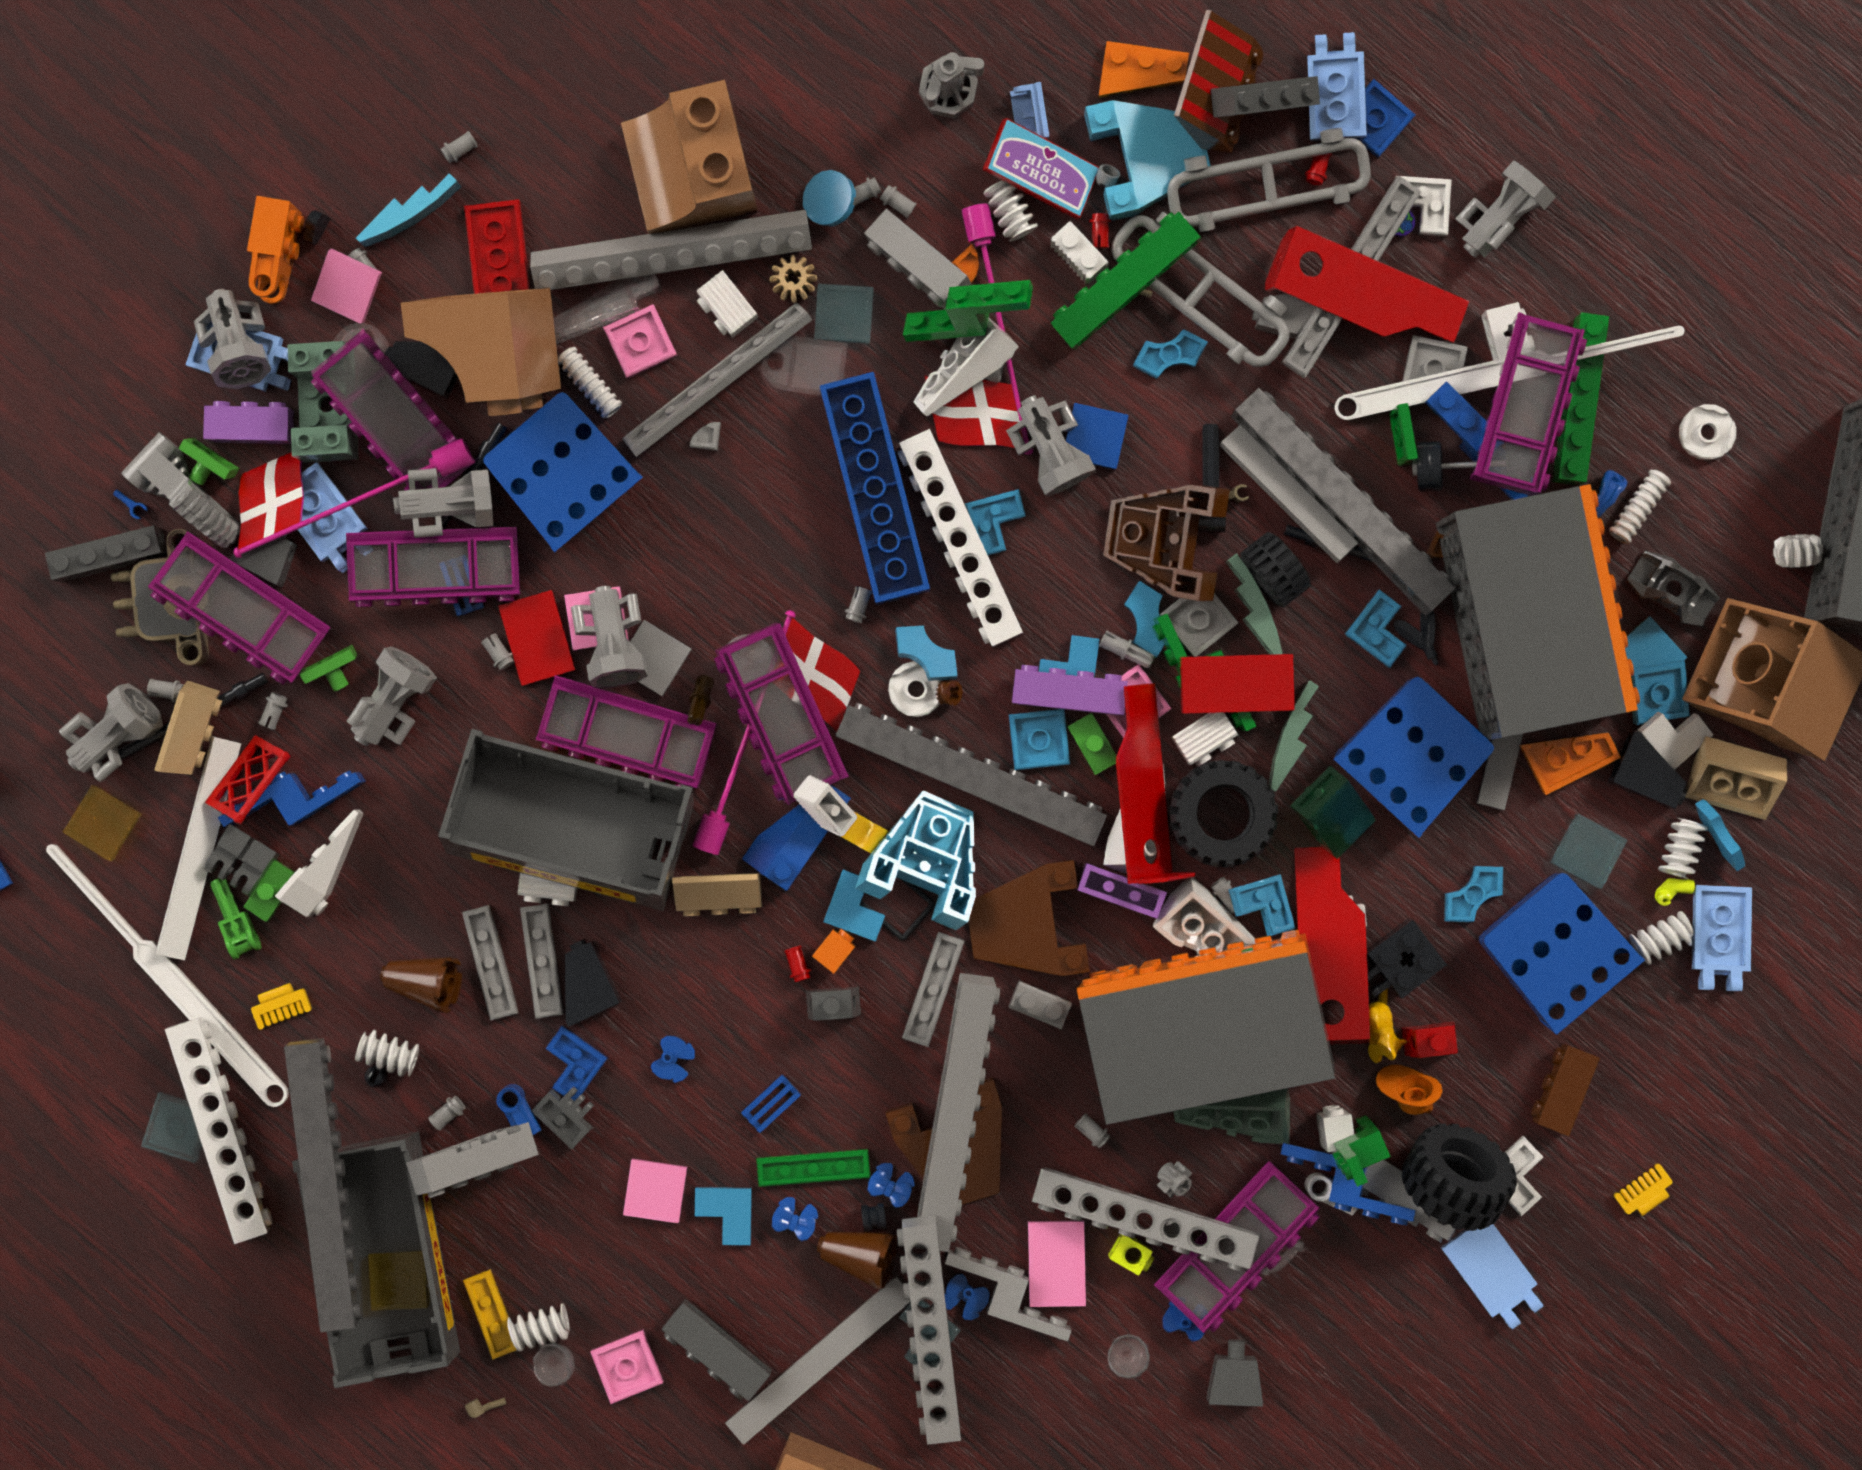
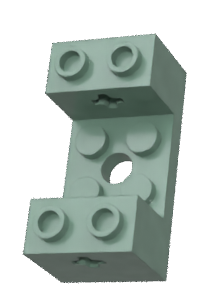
M344 341L287 344L288 372L298 378L300 428H291L292 456L304 463L359 459L358 436L348 425L352 421L345 413L340 416L334 408L330 412H323L321 409L322 401L325 398L331 397L327 392L321 394L311 383L314 379L311 371L346 344ZM354 349L325 372L345 396L356 388ZM355 401V402H353L352 404H353V406L357 409V405H356V401Z

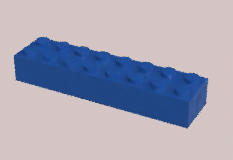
M874 372L820 385L876 605L929 592L930 587Z

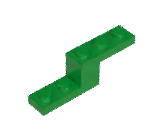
M1030 280L949 287L945 310L907 313L903 337L906 342L984 336L986 335L989 313L1030 309L1033 285Z
M1162 614L1153 619L1155 625L1152 628L1158 641L1163 640L1167 648L1164 651V655L1169 665L1175 666L1179 674L1176 676V681L1181 689L1180 657H1187L1168 614ZM1216 650L1206 656L1224 655L1221 650ZM1250 712L1229 713L1235 728L1240 727L1241 731H1248L1256 727Z
M1366 1115L1356 1119L1359 1126L1354 1129L1356 1134L1333 1143L1336 1152L1332 1153L1338 1169L1345 1175L1347 1181L1352 1179L1357 1187L1368 1182L1363 1168L1391 1157L1379 1129Z

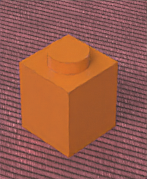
M842 928L839 932L833 929L812 957L832 973H835L855 948V945L851 943L854 938Z

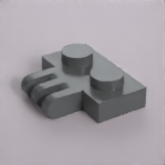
M574 1086L563 1098L551 1089L532 1109V1112L570 1149H573L593 1128L583 1117L594 1105L589 1102L582 1109L579 1105L586 1097L581 1094L574 1101L571 1098L577 1092Z

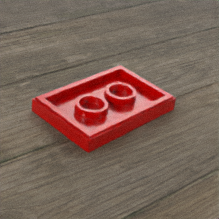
M553 590L498 606L521 686L546 680L555 675L559 676L576 671Z

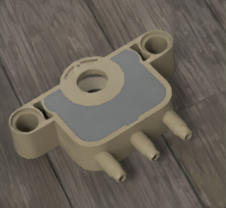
M175 529L168 534L166 541L168 558L177 547L178 539L186 534V530ZM186 547L161 581V584L179 596L188 588H192L195 593L204 581L198 577L201 575L200 555ZM168 558L140 561L132 570L112 573L111 581L113 582L131 581L132 598L114 601L113 607L116 610L133 609L135 626H125L116 629L117 637L140 636L153 642L176 641L177 656L182 663L191 666H201L207 661L209 656L207 634L198 629L200 624L192 618L186 621L175 614L176 608L168 602L162 605L150 597L152 592L148 589V585ZM211 587L196 606L206 614H209L214 603V594ZM192 646H196L198 656L195 660L191 661L187 655L188 650Z

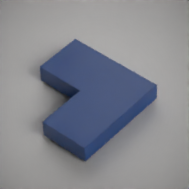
M563 1025L546 1047V1050L568 1065L552 1088L562 1096H565L574 1086L577 1089L576 1094L571 1097L574 1101L583 1094L608 1059L607 1056Z

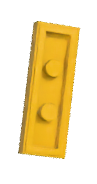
M491 1269L464 1279L465 1288L492 1360L516 1351L517 1349L512 1343L508 1331V1314Z

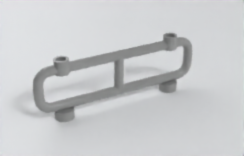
M1333 128L1320 131L1321 144L1213 166H1207L1206 155L1184 159L1185 171L1176 174L1170 180L1167 187L1170 213L1172 212L1175 215L1179 211L1192 227L1198 226V231L1202 232L1215 229V222L1332 198L1334 204L1349 202L1351 194L1362 191L1369 183L1371 177L1369 155L1361 141L1354 138L1344 139L1342 128ZM1348 149L1356 152L1360 171L1359 179L1356 182L1277 198L1272 165ZM1261 167L1266 201L1213 212H1203L1193 216H1186L1182 213L1178 189L1181 184Z
M1161 212L1156 220L1139 215L1128 220L1112 241L1111 252L1113 258L1117 260L1123 254V243L1137 227H1145L1154 233L1161 227L1159 222L1167 214ZM1192 249L1183 257L1206 275L1186 300H1183L1157 279L1148 286L1227 347L1229 351L1226 355L1237 364H1240L1243 360L1253 367L1267 366L1277 358L1289 341L1290 331L1288 325L1281 318L1288 308L1282 302L1270 295L1262 304ZM1214 281L1278 330L1277 340L1264 355H1254L1243 344L1236 341L1194 308Z

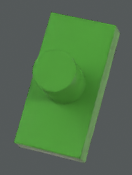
M195 438L183 439L178 448L197 461L189 478L199 485H204L211 471L223 479L234 478L240 469Z
M350 645L302 669L300 676L306 684L325 674L333 691L340 690L349 684L340 667L355 660L357 653L353 645Z
M1092 713L1067 727L1094 775L1116 764V754Z
M274 860L243 907L265 922H269L282 903L275 895L295 872L279 861Z

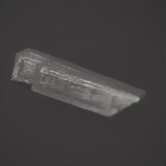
M656 274L618 279L553 318L556 345L640 311L637 303L638 300L662 291Z

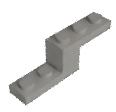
M958 1247L955 1248V1251L949 1249L945 1258V1264L996 1281L987 1308L988 1315L1065 1341L1069 1340L1071 1327L1066 1325L1067 1320L1051 1315L1050 1319L1040 1316V1311L1027 1306L1024 1307V1310L1019 1309L1029 1281L1028 1276L1024 1275L1025 1271L1011 1265L1006 1269L997 1266L998 1261L982 1256V1259L979 1260L970 1257L971 1252Z

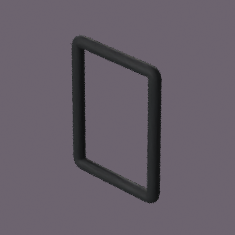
M902 880L929 904L903 935L884 919L882 924L898 939L906 940L933 909L935 903L916 885ZM861 900L860 906L873 910L869 905H867L863 900Z

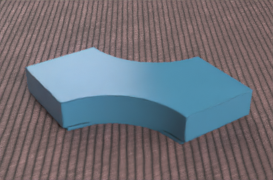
M1184 329L1175 339L1166 343L1159 344L1145 341L1132 367L1155 379L1164 370L1175 365L1195 367L1208 342Z
M1139 581L1124 606L1132 612L1136 621L1137 631L1133 644L1157 658L1165 644L1163 640L1158 641L1152 626L1155 625L1153 619L1159 616V604L1163 595Z
M924 626L896 627L898 657L909 658L917 662L924 669L928 681L957 679L954 650L944 649L934 644L928 638Z
M1702 799L1697 802L1695 806L1700 821L1708 827V831L1715 840L1721 855L1736 871L1745 867L1741 848L1728 832L1721 816L1706 800Z
M1474 866L1472 876L1464 887L1455 892L1445 893L1444 921L1474 922L1476 912L1485 900L1503 895V867Z

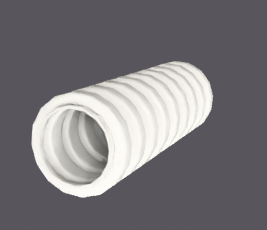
M568 348L558 357V365H562V370L568 372L567 376L570 379H574L573 383L580 386L579 390L581 392H585L584 396L586 399L590 398V403L596 405L595 409L597 412H602V418H609L620 409L622 402L616 400L617 396L614 393H610L611 389L604 386V380H599L600 376L598 373H593V367H588V361L582 360V354L576 353L577 348Z
M1649 470V477L1643 479L1644 484L1638 486L1639 491H1635L1633 494L1634 498L1628 501L1630 505L1624 507L1625 512L1619 514L1620 519L1615 520V526L1609 529L1610 534L1615 539L1625 544L1632 542L1631 537L1636 536V529L1642 527L1640 523L1647 520L1645 516L1651 514V508H1655V501H1659L1661 499L1660 494L1666 492L1665 487L1671 485L1670 479L1662 472Z

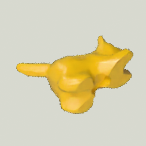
M1388 988L1378 995L1377 1002L1369 1004L1370 1042L1368 1053L1375 1063H1379L1383 1055L1389 1060H1394L1401 1046L1407 1042L1405 1039L1397 1038L1394 1033L1392 1013L1387 1005Z

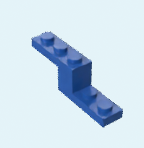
M1446 381L1425 403L1463 440L1458 447L1473 462H1477V453L1485 434L1486 420ZM1496 441L1491 461L1506 460V451L1501 447L1504 443L1503 441ZM1506 466L1489 467L1488 471L1506 476ZM1499 487L1511 500L1528 496L1527 494Z
M349 770L336 778L338 783L328 788L325 785L312 793L314 798L311 799L295 773L286 774V772H282L275 776L272 784L267 787L247 816L274 801L289 826H296L366 781L360 772L351 773ZM246 801L235 804V811L239 812ZM225 815L218 817L223 827H228L229 824H236Z
M1283 1143L1281 1154L1287 1155L1286 1161L1303 1165L1304 1160L1315 1162L1314 1168L1331 1172V1167H1336L1329 1201L1335 1202L1334 1208L1351 1212L1352 1207L1363 1209L1362 1215L1379 1219L1380 1214L1391 1216L1390 1222L1407 1226L1408 1220L1415 1221L1417 1210L1361 1197L1364 1184L1357 1187L1352 1179L1347 1181L1345 1175L1338 1169L1332 1154ZM1368 1167L1363 1168V1171H1364L1365 1176H1366L1367 1168H1368Z

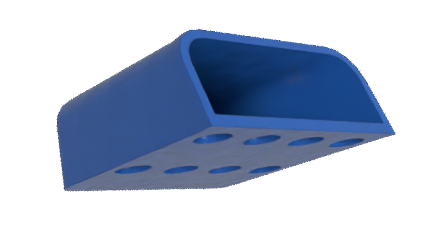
M559 393L484 457V464L554 552L643 478L565 393Z
M1415 677L1408 680L1336 752L1334 760L1420 838L1427 827L1491 755L1494 746L1428 683L1420 677Z
M1554 873L1546 878L1479 936L1480 945L1538 1016L1541 1023L1556 1035L1645 961L1565 873ZM1628 953L1629 959L1625 964L1619 965L1614 961L1613 957L1615 955ZM1603 967L1607 971V979L1602 983H1597L1593 980L1592 974ZM1579 985H1582L1586 990L1584 999L1581 1001L1573 1000L1570 993ZM1560 1003L1564 1008L1563 1016L1560 1019L1551 1018L1549 1011Z

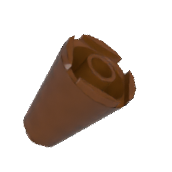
M454 957L389 961L381 969L380 980L386 989L440 1013H449L451 1009H448L450 1003L456 1004L461 990L462 973L457 972V965L461 966V962L458 958Z
M827 1232L825 1236L820 1237L817 1252L821 1253L820 1257L822 1260L876 1289H884L894 1267L891 1266L892 1256L896 1257L898 1237L891 1233Z

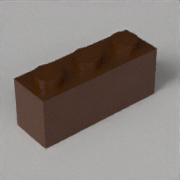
M1562 1043L1561 1048L1558 1047L1553 1054L1552 1063H1554L1551 1074L1547 1073L1543 1080L1541 1088L1544 1092L1540 1100L1537 1099L1533 1105L1531 1115L1534 1117L1532 1121L1570 1136L1600 1058Z

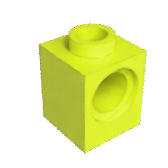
M1122 1234L1118 1236L1108 1254L1109 1259L1138 1276L1142 1270L1146 1272L1154 1260V1257L1151 1256L1153 1250L1150 1246L1136 1238ZM1128 1249H1139L1140 1257L1136 1261L1127 1260L1125 1254Z

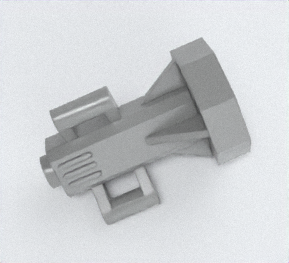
M950 52L925 67L921 78L919 96L931 114L956 118L971 108L974 104L978 85L976 76H981L984 73V61L981 58L960 57L957 53ZM965 79H968L970 87L963 86ZM960 93L968 94L967 98L964 101L962 100ZM938 97L943 99L942 106L937 104ZM952 97L957 105L947 107L948 98Z
M1512 161L1501 174L1505 179L1501 194L1489 209L1474 197L1455 218L1468 230L1467 234L1462 238L1466 243L1463 248L1475 258L1479 254L1485 258L1492 249L1496 250L1515 229L1513 225L1523 214L1535 208L1544 211L1556 198L1545 184L1516 161ZM1479 209L1483 215L1473 226L1468 220Z
M215 290L206 298L208 309L194 321L201 347H209L215 340L218 342L214 354L207 360L211 376L218 387L240 389L260 383L271 371L268 356L263 345L253 341L246 335L245 331H262L265 329L259 303L237 300L234 292L231 290ZM240 312L250 313L251 319H242ZM212 321L213 327L208 331L207 325Z
M1036 395L1021 402L1022 407L1018 409L1022 420L1007 429L1006 432L1019 456L1035 446L1040 453L1038 483L1045 497L1063 492L1096 473L1089 455L1067 443L1062 433L1078 426L1066 401L1048 407L1043 397L1037 399ZM1059 411L1065 424L1058 426L1052 413ZM1024 427L1027 428L1033 439L1026 444L1019 433Z
M436 468L408 470L410 490L398 491L399 497H393L395 514H401V520L413 519L414 538L443 536L441 516L452 515L474 527L493 526L488 470L470 471L451 486L438 488ZM432 480L431 489L415 490V481ZM435 517L436 525L419 526L418 518Z
M610 586L597 587L595 592L589 594L591 605H574L571 607L575 635H592L597 638V646L592 659L586 665L589 682L592 687L615 688L634 684L648 676L643 655L628 641L625 633L626 629L642 621L637 594H629L619 599L617 589H611ZM628 606L629 618L623 620L621 609ZM583 614H592L594 626H585Z
M391 646L384 648L376 661L379 666L377 688L371 697H362L347 719V722L352 725L351 730L355 734L354 739L365 746H368L370 743L377 745L383 735L396 744L401 745L415 723L413 718L400 711L402 705L408 697L416 692L421 694L428 692L437 679L428 666L412 655ZM396 717L402 723L394 733L388 727Z
M129 683L118 685L107 695V709L104 718L98 724L85 714L79 712L59 730L64 738L74 744L66 751L69 757V765L74 770L83 773L92 770L94 777L99 782H102L122 765L117 748L121 743L150 738L163 727L160 711L145 693ZM81 725L90 730L83 737L75 733ZM108 756L109 761L103 765L102 760Z

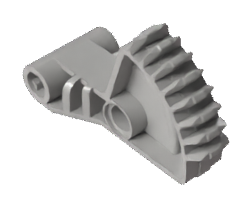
M158 432L121 472L129 482L143 492L168 498L170 500L169 505L217 545L227 548L238 539L241 524L197 483L189 478L190 471L183 452L161 432Z

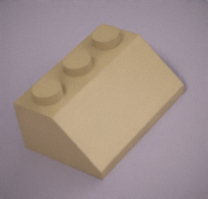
M187 680L179 691L154 769L155 771L192 775L196 767L201 768L206 754L201 749L204 741H210L214 726L210 725L212 715L218 716L222 705V700L218 699L219 690Z
M1705 736L1694 758L1685 797L1696 801L1704 799L1711 805L1766 820L1787 783V759Z
M761 873L672 878L676 911H683V916L700 915V910H711V915L728 914V909L739 908V913H756V907H762Z

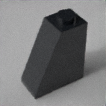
M395 341L393 347L389 346L385 354L408 381L448 400L459 377L442 354L423 342Z
M1629 731L1619 753L1621 758L1616 760L1607 783L1668 809H1676L1677 805L1680 806L1685 799L1687 793L1684 790L1686 782L1640 732Z
M585 939L570 945L572 951L565 954L566 1024L568 1027L622 1002L594 941L589 943Z

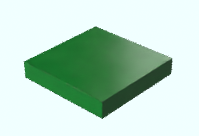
M1408 403L1398 404L1389 413L1399 467L1410 465L1418 459Z

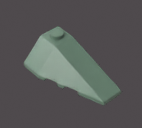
M1289 1088L1173 1111L1175 1122L1206 1130L1216 1127L1227 1130L1226 1135L1234 1137L1237 1133L1252 1136V1141L1259 1143L1289 1144Z

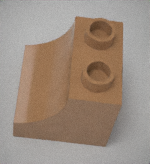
M725 80L669 93L668 100L660 107L621 123L648 234L691 228L758 211Z
M550 288L452 295L401 303L405 338L421 341L442 354L459 377L465 401H486L488 416L522 413V410L541 408L543 407L542 393L561 389Z
M1727 598L1682 700L1701 712L1744 728L1780 748L1825 761L1861 682L1862 652L1818 621Z

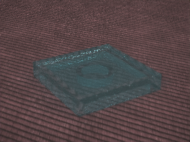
M818 284L814 339L817 341L870 344L874 287Z
M1576 813L1550 863L1602 889L1627 839Z
M158 1092L141 1147L193 1163L197 1162L202 1143L188 1100Z

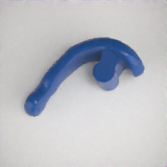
M1607 470L1604 473L1601 485L1598 488L1600 491L1597 495L1599 505L1595 507L1598 518L1603 515L1608 507L1616 502L1618 496L1625 490L1628 484L1622 475L1613 470Z

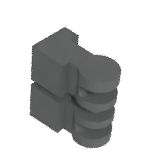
M229 824L204 869L213 873L219 864L223 862L224 866L218 878L224 881L234 871V866L238 859L241 860L243 864L234 872L230 885L236 888L244 877H247L248 880L243 887L242 893L250 896L273 861L277 860L280 854Z

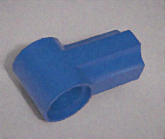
M517 1084L506 1085L499 1092L496 1102L498 1107L504 1112L510 1125L514 1126L529 1122L532 1135L541 1131L542 1129L525 1099V1093L521 1086ZM506 1092L515 1093L518 1103L515 1105L506 1103L504 1094Z

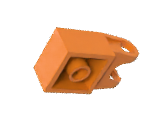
M256 196L247 252L252 255L249 287L264 302L277 304L285 298L293 260H297L299 256L297 238L298 232L302 233L304 228V216H301L302 212L290 201ZM271 283L270 287L265 291V287ZM279 286V294L274 298H268Z

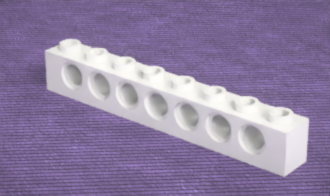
M930 429L900 442L902 450L898 451V455L903 466L909 465L914 474L909 479L915 492L921 490L925 498L920 503L926 516H933L936 522V526L932 527L938 542L944 541L948 551L944 552L950 568L954 566L957 568L960 576L955 579L961 592H968L971 602L967 603L973 619L979 617L983 625L978 630L984 643L990 642L992 647H995L1023 634ZM924 456L932 460V465L927 471H921L917 468L918 459ZM933 482L942 483L944 487L942 494L931 496L928 493L929 485ZM945 507H951L955 510V517L949 522H944L940 519V511ZM957 532H962L967 536V541L962 547H955L951 543L952 536ZM970 557L978 560V568L972 573H968L963 569V562ZM979 583H986L990 587V593L985 598H978L974 593V589ZM997 608L1001 611L1002 617L998 623L992 624L986 620V613L989 609Z
M202 1017L165 1029L234 1244L267 1234L270 1230L269 1225L273 1224L271 1213L268 1208H263L261 1198H264V1192L259 1181L255 1182L252 1174L256 1170L252 1156L246 1155L243 1146L247 1144L243 1129H238L235 1118H238L235 1103L233 1101L229 1102L226 1092L230 1090L226 1076L220 1075L217 1066L221 1064L217 1049H212L209 1038L212 1037L209 1023L207 1021L203 1022ZM195 1041L201 1045L202 1052L199 1056H193L188 1052V1044ZM204 1068L209 1071V1082L202 1083L197 1079L196 1073L198 1069ZM213 1095L217 1097L219 1107L217 1109H209L205 1104L206 1096ZM216 1122L226 1124L228 1128L227 1135H217L214 1132V1124ZM224 1149H232L236 1153L235 1162L229 1163L223 1159L222 1152ZM232 1176H241L245 1180V1187L243 1189L234 1188L231 1184ZM243 1202L250 1203L254 1208V1213L250 1216L243 1215L239 1209L240 1204Z

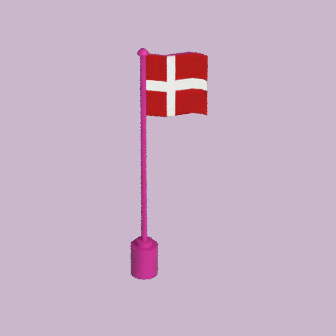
M984 203L962 209V215L968 242L970 244L974 243L976 248L981 247L988 282L994 283L987 246L992 244L991 239H994L996 235L989 204ZM995 312L998 326L1005 332L1001 312ZM1011 359L1006 361L1011 384L981 380L933 412L938 441L959 446L999 445L1015 448L1006 430L1020 422L1022 418L1018 412V409L1021 408V402ZM1024 427L1019 433L1026 444L1029 442L1026 427ZM1033 448L1024 454H1032Z
M460 438L431 451L430 465L421 469L436 468L437 474L440 473L442 477H445L474 464V460L463 438ZM292 452L247 471L242 474L239 486L241 528L238 548L234 549V556L242 558L241 554L409 480L408 474L302 521L304 504L302 461L294 458Z
M786 611L787 617L782 629L823 720L837 733L860 670L844 654L817 639L794 619L795 613L793 611ZM776 648L766 674L784 666ZM788 674L772 681L786 696L802 706ZM768 683L761 686L754 706L757 714ZM747 725L717 811H710L709 815L703 814L692 846L702 851L719 855L730 824L725 821L726 815H723L722 811L748 742V735L751 733L749 725Z

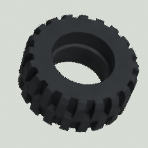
M1213 761L1191 770L1190 773L1180 780L1176 790L1173 791L1171 806H1169L1171 822L1169 824L1178 845L1185 850V853L1198 860V862L1215 867L1243 865L1250 862L1252 858L1258 857L1266 845L1270 844L1273 839L1272 834L1278 825L1276 817L1279 811L1274 799L1276 796L1273 789H1270L1268 786V781L1263 775L1260 776L1252 767L1236 761ZM1219 787L1236 790L1245 798L1249 807V821L1246 828L1240 835L1230 840H1217L1208 836L1201 829L1197 819L1198 805L1203 796Z
M1443 1123L1425 1129L1418 1136L1402 1166V1181L1405 1184L1408 1196L1413 1197V1203L1417 1207L1420 1206L1424 1210L1423 1213L1427 1216H1433L1438 1219L1437 1222L1443 1225H1452V1228L1458 1230L1465 1228L1466 1231L1481 1230L1495 1224L1513 1196L1517 1186L1515 1168L1513 1163H1509L1510 1158L1506 1152H1502L1496 1142L1492 1143L1489 1141L1486 1135L1478 1134L1467 1126L1462 1128L1459 1124L1452 1123L1447 1126Z

